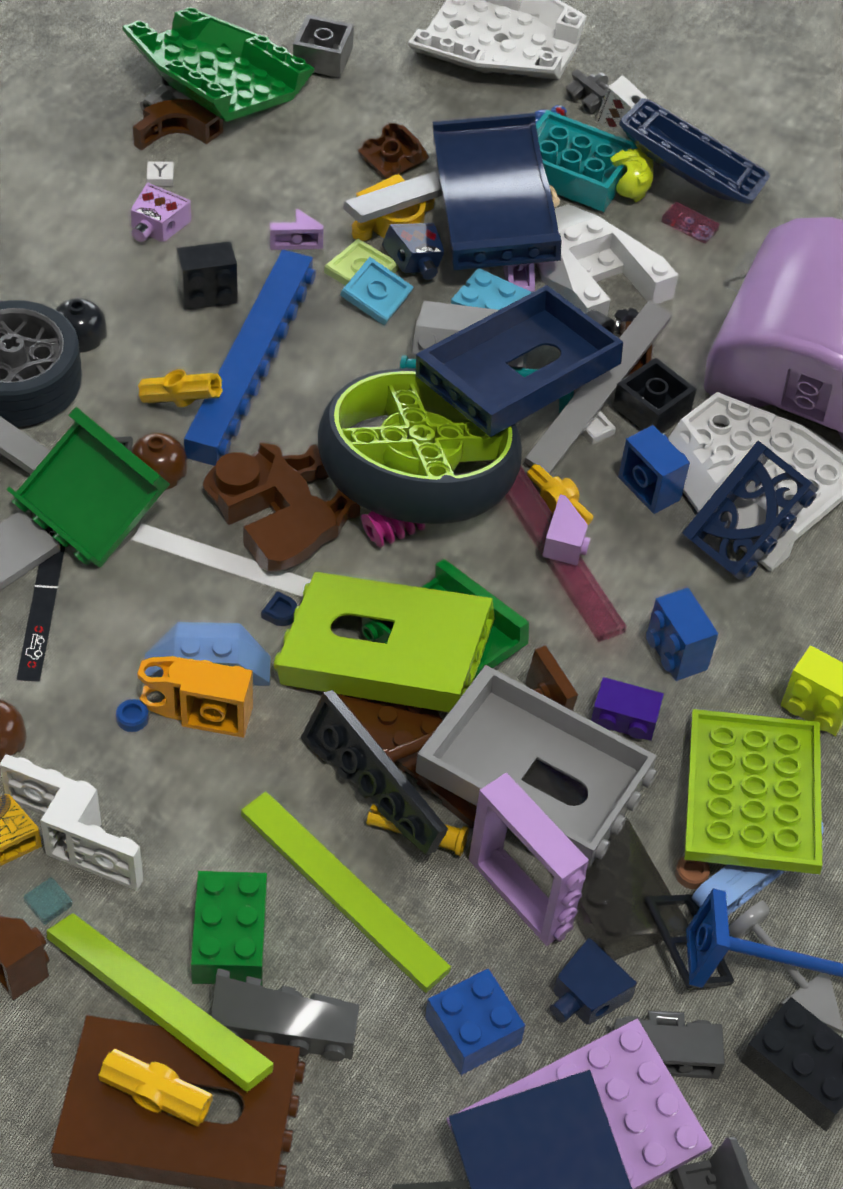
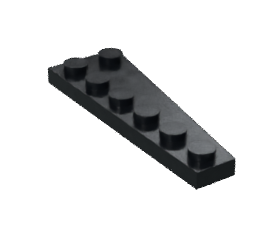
M333 690L323 692L301 739L324 761L330 760L338 767L337 773L344 780L351 779L359 787L357 791L364 798L370 797L377 803L378 811L387 820L394 823L395 827L425 855L436 852L448 831L446 825Z

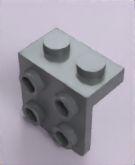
M735 1136L727 1137L710 1160L682 1165L672 1171L678 1189H760L757 1183L753 1182L747 1166L746 1152L739 1146Z

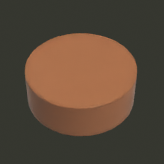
M684 856L678 861L675 870L677 881L688 889H698L700 885L708 880L710 874V867L707 862L684 860Z

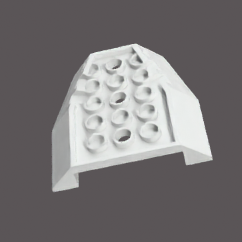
M446 0L427 30L417 29L409 40L408 46L417 53L482 73L496 72L506 73V75H529V77L559 80L576 52L587 16L560 0Z
M716 392L683 417L668 438L680 452L685 454L690 462L683 493L697 512L703 508L758 440L818 488L816 491L817 496L813 503L807 508H802L796 516L797 521L794 526L787 532L783 531L777 538L778 543L774 550L768 555L764 554L758 561L770 571H773L790 556L795 540L843 501V451L815 431L722 393ZM723 423L726 427L721 428L717 427L714 424ZM768 460L764 465L772 479L779 474L785 473L771 460ZM792 480L782 481L775 486L776 490L781 487L790 489L784 493L785 500L792 499L798 491L796 482ZM751 481L747 485L746 490L748 492H755L763 486L761 483L758 488H755V482ZM765 494L750 500L738 497L733 502L739 514L736 529L751 528L765 523L767 511ZM778 506V515L784 508ZM725 512L721 517L722 522L729 521L725 528H729L732 520L730 512ZM759 538L751 539V540H752L753 543L755 544V542H756ZM740 547V549L747 553L746 547Z

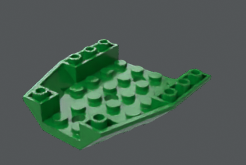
M187 7L174 12L172 29L162 33H158L143 21H134V23L123 25L122 30L135 48L154 66L172 88L226 122L293 100L315 69L307 64L303 58L296 57L289 53L286 48L271 42L268 37L201 12L194 7Z

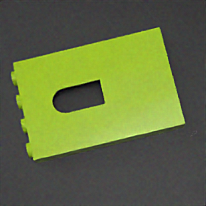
M314 572L310 583H306L304 587L301 605L295 608L292 627L285 632L281 653L278 652L275 656L274 670L278 672L280 685L323 692L333 690L336 694L450 712L475 679L495 619L493 598ZM344 615L395 622L387 644L337 636L331 631V625L335 619Z

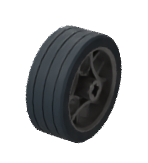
M26 300L0 301V417L15 427L38 424L53 418L65 410L76 398L81 387L82 368L76 330L65 316L44 304Z

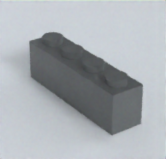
M217 969L211 1017L239 1038L300 1047V1056L311 1053L323 1055L325 1058L335 1061L343 1060L344 1058L352 1059L358 1025L359 1004L316 993L311 995L309 999L303 997L293 987L282 985L280 989L274 990L261 986V979L247 976L246 981L242 982L230 979V971Z

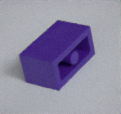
M603 677L591 721L609 731L613 730L630 735L636 739L652 741L664 693Z

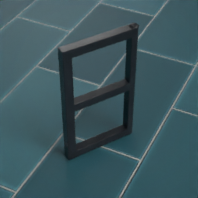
M693 895L646 896L644 900L686 988H700L689 985V973L676 946L687 945L686 936L671 937L656 906L687 904L694 918L699 907L692 900ZM724 958L717 966L721 976L710 977L703 987L732 985L735 982Z

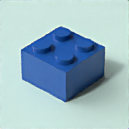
M652 425L626 438L618 477L653 514H656L681 500L690 462L685 454L680 452L669 441L665 434H662Z
M687 587L655 599L646 638L650 647L655 648L661 657L664 669L671 673L675 681L708 670L719 633Z
M489 968L427 999L425 1019L460 1075L522 1043L525 1024Z

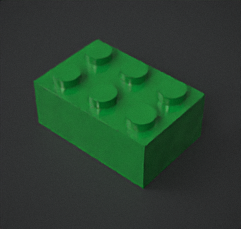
M198 871L191 956L192 984H215L217 969L230 971V979L245 982L247 976L261 979L262 986L267 873Z

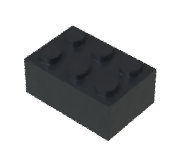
M790 997L750 1041L741 1062L827 1132L843 1113V1038Z

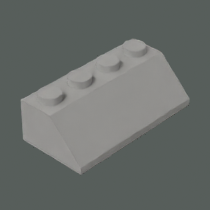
M424 301L415 328L412 353L416 355L498 310ZM528 353L507 365L510 367L526 368Z

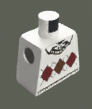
M622 75L608 87L596 121L629 138L620 127L619 122L642 98H648Z

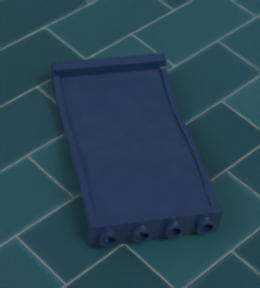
M535 113L433 122V145L449 230L453 270L561 261L562 240L558 231L554 203L542 161Z

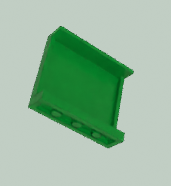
M75 407L68 415L75 421L17 491L10 486L6 490L14 496L11 502L25 513L29 509L35 514L32 520L45 530L51 527L55 531L52 537L66 548L71 544L76 549L73 555L87 566L92 562L101 568L170 483L85 413Z
M442 559L435 564V578L423 585L422 588L493 598L495 619L475 678L485 665L494 668L529 644V621L446 559ZM362 617V633L368 641L387 644L395 622Z

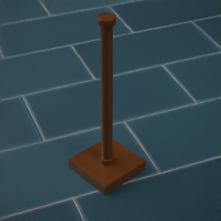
M544 645L535 649L525 684L530 689L573 711L578 693L547 646ZM435 731L387 750L383 748L382 750L392 762L419 752Z

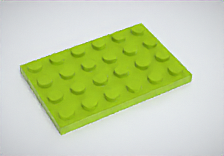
M699 709L692 710L684 860L821 875L820 722Z

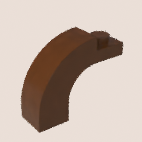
M172 99L152 104L143 109L144 119L133 126L134 147L141 151L168 134H187L204 144H208L223 133V119L193 100Z

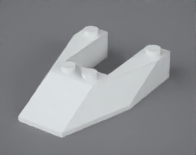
M570 204L555 208L558 231L562 240L561 261L537 263L541 279L546 285L561 294L562 297L585 314L594 309L608 316L611 299L596 282L623 273L647 302L651 300L659 304L674 298L678 274L663 257L597 215Z

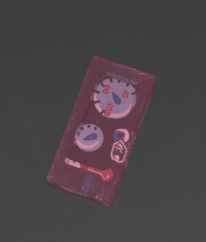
M675 202L663 214L661 221L704 244L718 232L720 226L719 223L678 202Z

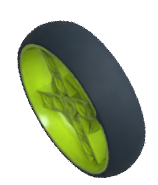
M411 368L376 371L349 382L332 397L323 412L318 428V449L322 464L336 487L358 505L379 515L404 522L446 524L476 517L491 509L504 498L513 486L521 466L522 445L516 424L511 425L492 437L488 436L416 377V369ZM388 415V418L384 420L380 427L350 428L364 420ZM495 460L480 470L458 476L453 474L459 462Z

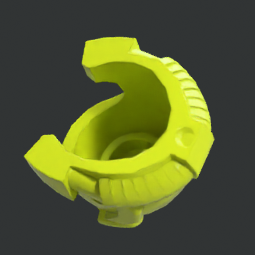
M639 149L621 150L610 158L615 167L620 165L627 167L626 174L616 185V191L620 195L638 202L646 196V192L651 187L653 181V160Z

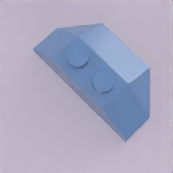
M177 622L145 653V659L175 656L199 661L208 660L227 666H241L245 669L253 670L254 686H270L271 656L240 623ZM151 666L146 669L145 674L148 677H162L163 670L160 667Z

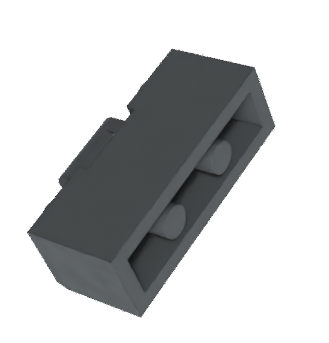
M648 1010L647 1020H641L637 1016H626L622 1019L616 1018L612 1031L638 1018L671 1076L719 1078L725 1064L722 1024H711L707 1020H696L692 1023L687 1022L685 1026L684 1012Z

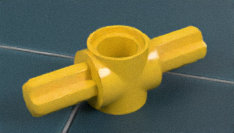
M534 464L527 471V476L541 489L540 498L546 510L554 514L560 494L565 495L589 526L593 521V515L578 502L580 494L576 484L567 477L563 479L558 476L552 477L540 465Z

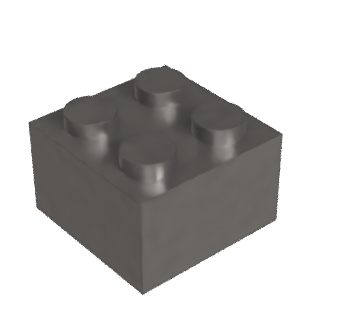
M306 15L293 43V55L303 58L307 64L315 68V73L340 78L353 49L354 24Z

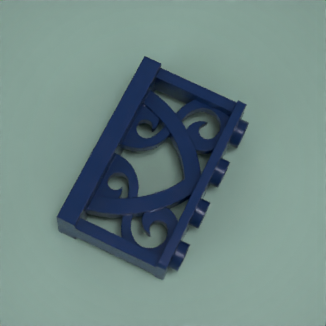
M758 440L684 529L682 534L742 581L745 577L749 578L755 573L758 568L757 563L764 554L768 555L774 550L778 543L777 538L782 532H787L794 526L797 521L796 516L802 508H807L813 503L817 496L816 491L818 488ZM768 460H771L785 473L779 474L772 479L764 465ZM792 480L796 482L798 491L792 499L785 500L784 493L790 489L781 487L776 490L775 486L778 483ZM751 481L755 482V488H758L762 483L763 487L755 492H748L746 490L747 485ZM765 494L767 506L765 523L751 528L736 529L739 514L733 502L738 497L750 500ZM778 506L781 507V508H784V509L779 513V515H778V511H779V510H778ZM725 512H730L732 515L729 528H725L729 522L728 520L725 522L721 521V517ZM707 534L722 538L719 553L703 541ZM759 538V539L755 542V544H754L753 541L751 540V539ZM730 540H735L733 550L736 554L742 546L747 549V553L740 561H731L727 556V546Z

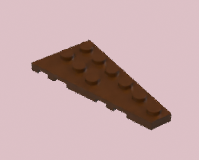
M337 694L382 749H392L435 731L443 721L436 710ZM418 752L393 762L403 773L408 772L414 777L422 789L431 791L442 800V805L471 829L474 827L477 806L416 773Z

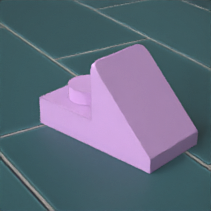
M295 209V222L270 223V250L323 249L324 227L299 209Z

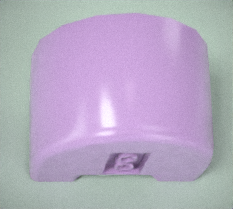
M833 217L795 218L769 231L709 351L704 379V389L708 394L713 395L719 392L757 408L774 405L837 430L843 440V220Z

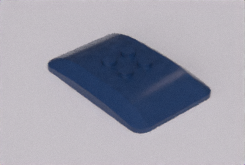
M642 98L619 122L620 127L629 139L645 155L715 197L732 202L751 204L770 178L769 173L759 165L649 99Z

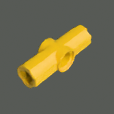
M183 369L173 370L165 377L142 379L138 385V396L143 403L173 401L177 407L181 408L192 404L197 399L219 398L223 391L222 379L218 373L187 375Z
M117 1049L108 1053L99 1073L100 1081L131 1095L133 1100L141 1107L155 1113L163 1110L197 1127L204 1121L213 1100L211 1093L179 1079L175 1071L166 1065L158 1062H151L149 1065Z

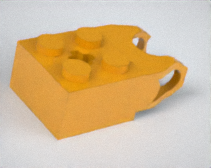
M175 656L152 657L141 661L137 676L145 686L143 687L140 701L147 706L149 711L167 718L181 720L182 727L245 737L253 709V670L245 669L241 666L216 664L208 660L199 661ZM151 666H157L163 670V676L148 677L145 671ZM159 691L165 697L161 702L153 703L147 699L148 694Z

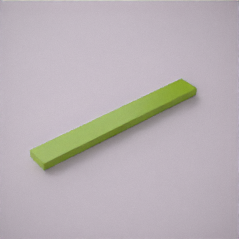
M267 791L241 809V816L425 993L450 973L451 966Z
M74 913L47 929V939L246 1092L273 1072V1062Z

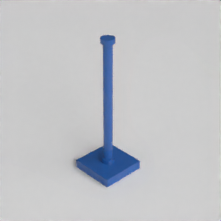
M713 888L686 928L689 985L703 988L728 950L843 978V963L729 936L726 891Z

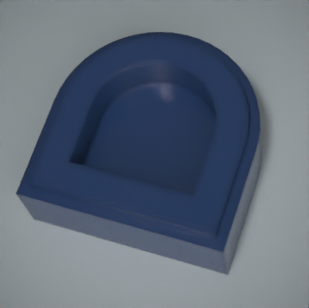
M277 591L261 611V618L276 626H288L294 622V611L297 603L291 597Z

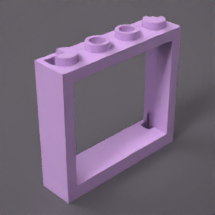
M504 773L479 790L468 861L538 938L548 946L556 939L558 941L564 940L565 935L573 929L574 918L578 913V902L582 896V886L586 880L585 875L589 860L507 773ZM507 827L554 876L549 898L503 850Z

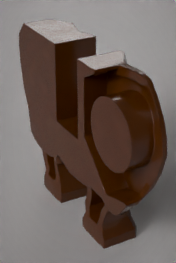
M262 442L259 443V448L253 455L244 452L225 454L209 471L203 482L206 493L217 504L228 525L269 507L274 512L243 526L244 547L252 553L259 567L268 572L280 571L300 564L308 559L322 544L337 538L348 518L360 516L361 506L349 499L339 489L331 501H324L317 496L311 495L307 482L314 481L315 479L323 480L329 478L322 464L316 444L311 445L305 454L283 456L279 446Z

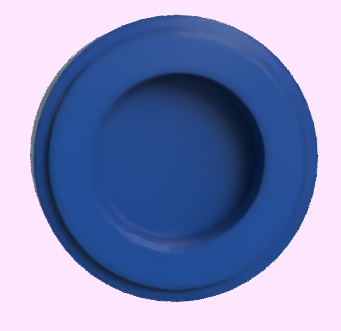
M136 699L122 702L116 710L118 726L127 732L142 730L149 721L147 706Z

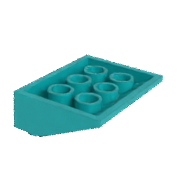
M546 110L536 123L549 185L554 187L558 195L604 212L617 193V183L627 172V167L624 165L615 167L610 158L621 150L627 151L638 148L629 140Z

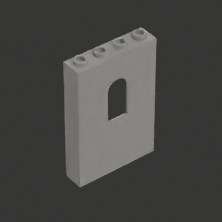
M487 665L484 666L418 752L416 773L477 806L479 790L504 773H507L588 858L587 868H590L596 858L601 860L610 846L608 839L612 833L616 836L620 833L626 822L624 815L628 810L633 812L642 797L640 791L643 787L649 788L652 785L658 771L653 769L657 755ZM538 759L582 783L588 791V798L584 803L577 806L566 805L522 781V778L535 760Z

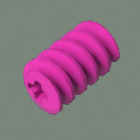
M372 511L368 515L363 514L361 516L365 533L379 548L384 547V537L388 543H394V533L399 539H403L405 537L404 529L408 534L413 535L415 533L414 524L421 531L425 529V524L404 522L379 515Z

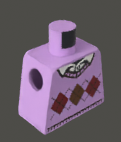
M150 183L145 185L131 208L132 236L139 242H144L148 237L164 242L191 221V200Z

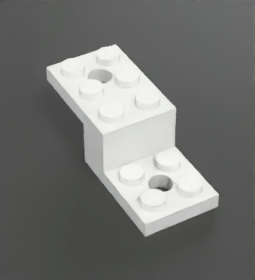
M6 754L0 762L5 794L11 795L18 805L43 814L40 822L46 855L138 891L143 882L140 846L127 837L118 838L100 828L101 817L97 789L85 781L77 782L64 777L54 769L46 770L34 765L28 759L22 757L15 758Z

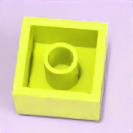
M810 645L792 671L780 706L787 709L791 714L807 721L820 722V730L827 731L836 736L843 726V662Z

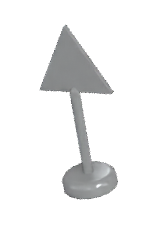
M763 900L749 908L729 927V933L735 938H742L753 930L765 945L777 947L759 925L770 912V908ZM781 963L801 988L781 1002L780 1005L783 1006L792 997L828 1027L843 1033V1025L830 975L820 973L807 982L794 966Z

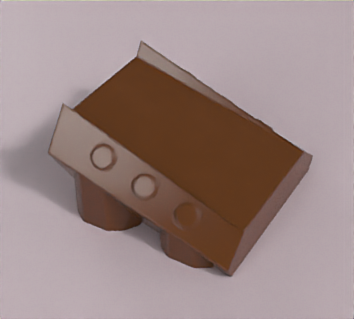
M393 122L383 127L382 136L379 138H369L363 143L361 148L357 149L361 157L383 179H388L430 158L419 139L403 124L399 125Z

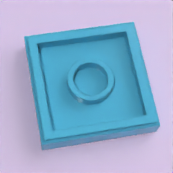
M369 257L342 289L340 296L385 326L411 294L414 287Z

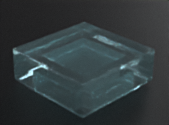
M52 877L23 896L25 904L44 926L73 906L70 897Z

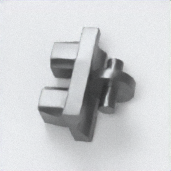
M576 69L572 73L573 81L566 87L567 96L571 100L576 101L584 95L585 98L581 101L582 107L589 114H592L601 108L609 87L607 85L608 76L604 73H599L596 76L591 74L587 77Z

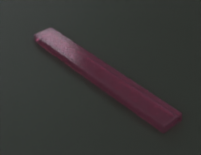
M520 466L517 478L505 495V498L543 555L545 540L553 513L522 466ZM581 556L577 566L544 557L598 642L626 632V624Z

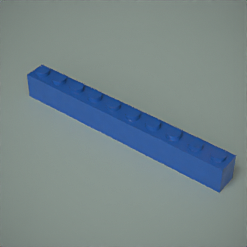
M282 249L218 372L222 379L223 390L220 397L204 399L184 437V450L187 459L215 466L223 455L229 453L231 439L233 436L236 437L238 435L241 419L243 416L246 417L248 415L251 399L253 396L256 397L258 395L262 377H267L270 361L272 358L277 357L281 339H286L289 323L296 319L298 305L300 302L303 303L305 301L308 285L314 283L316 269H313V257Z

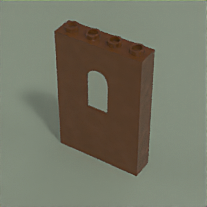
M86 1015L51 1150L53 1165L59 1168L194 1189H283L287 1165H281L283 1152L290 1153L293 1139V1130L288 1129L290 1117H297L300 1096L294 1095L296 1083L303 1084L306 1062L300 1061V1047L242 1039L274 1063L273 1072L246 1092L161 1026ZM117 1049L149 1065L151 1062L164 1064L175 1071L179 1079L191 1085L229 1090L237 1093L244 1103L243 1113L232 1123L221 1124L203 1121L197 1127L175 1116H169L163 1110L159 1113L151 1112L137 1104L131 1095L100 1081L99 1073L102 1063L109 1052Z

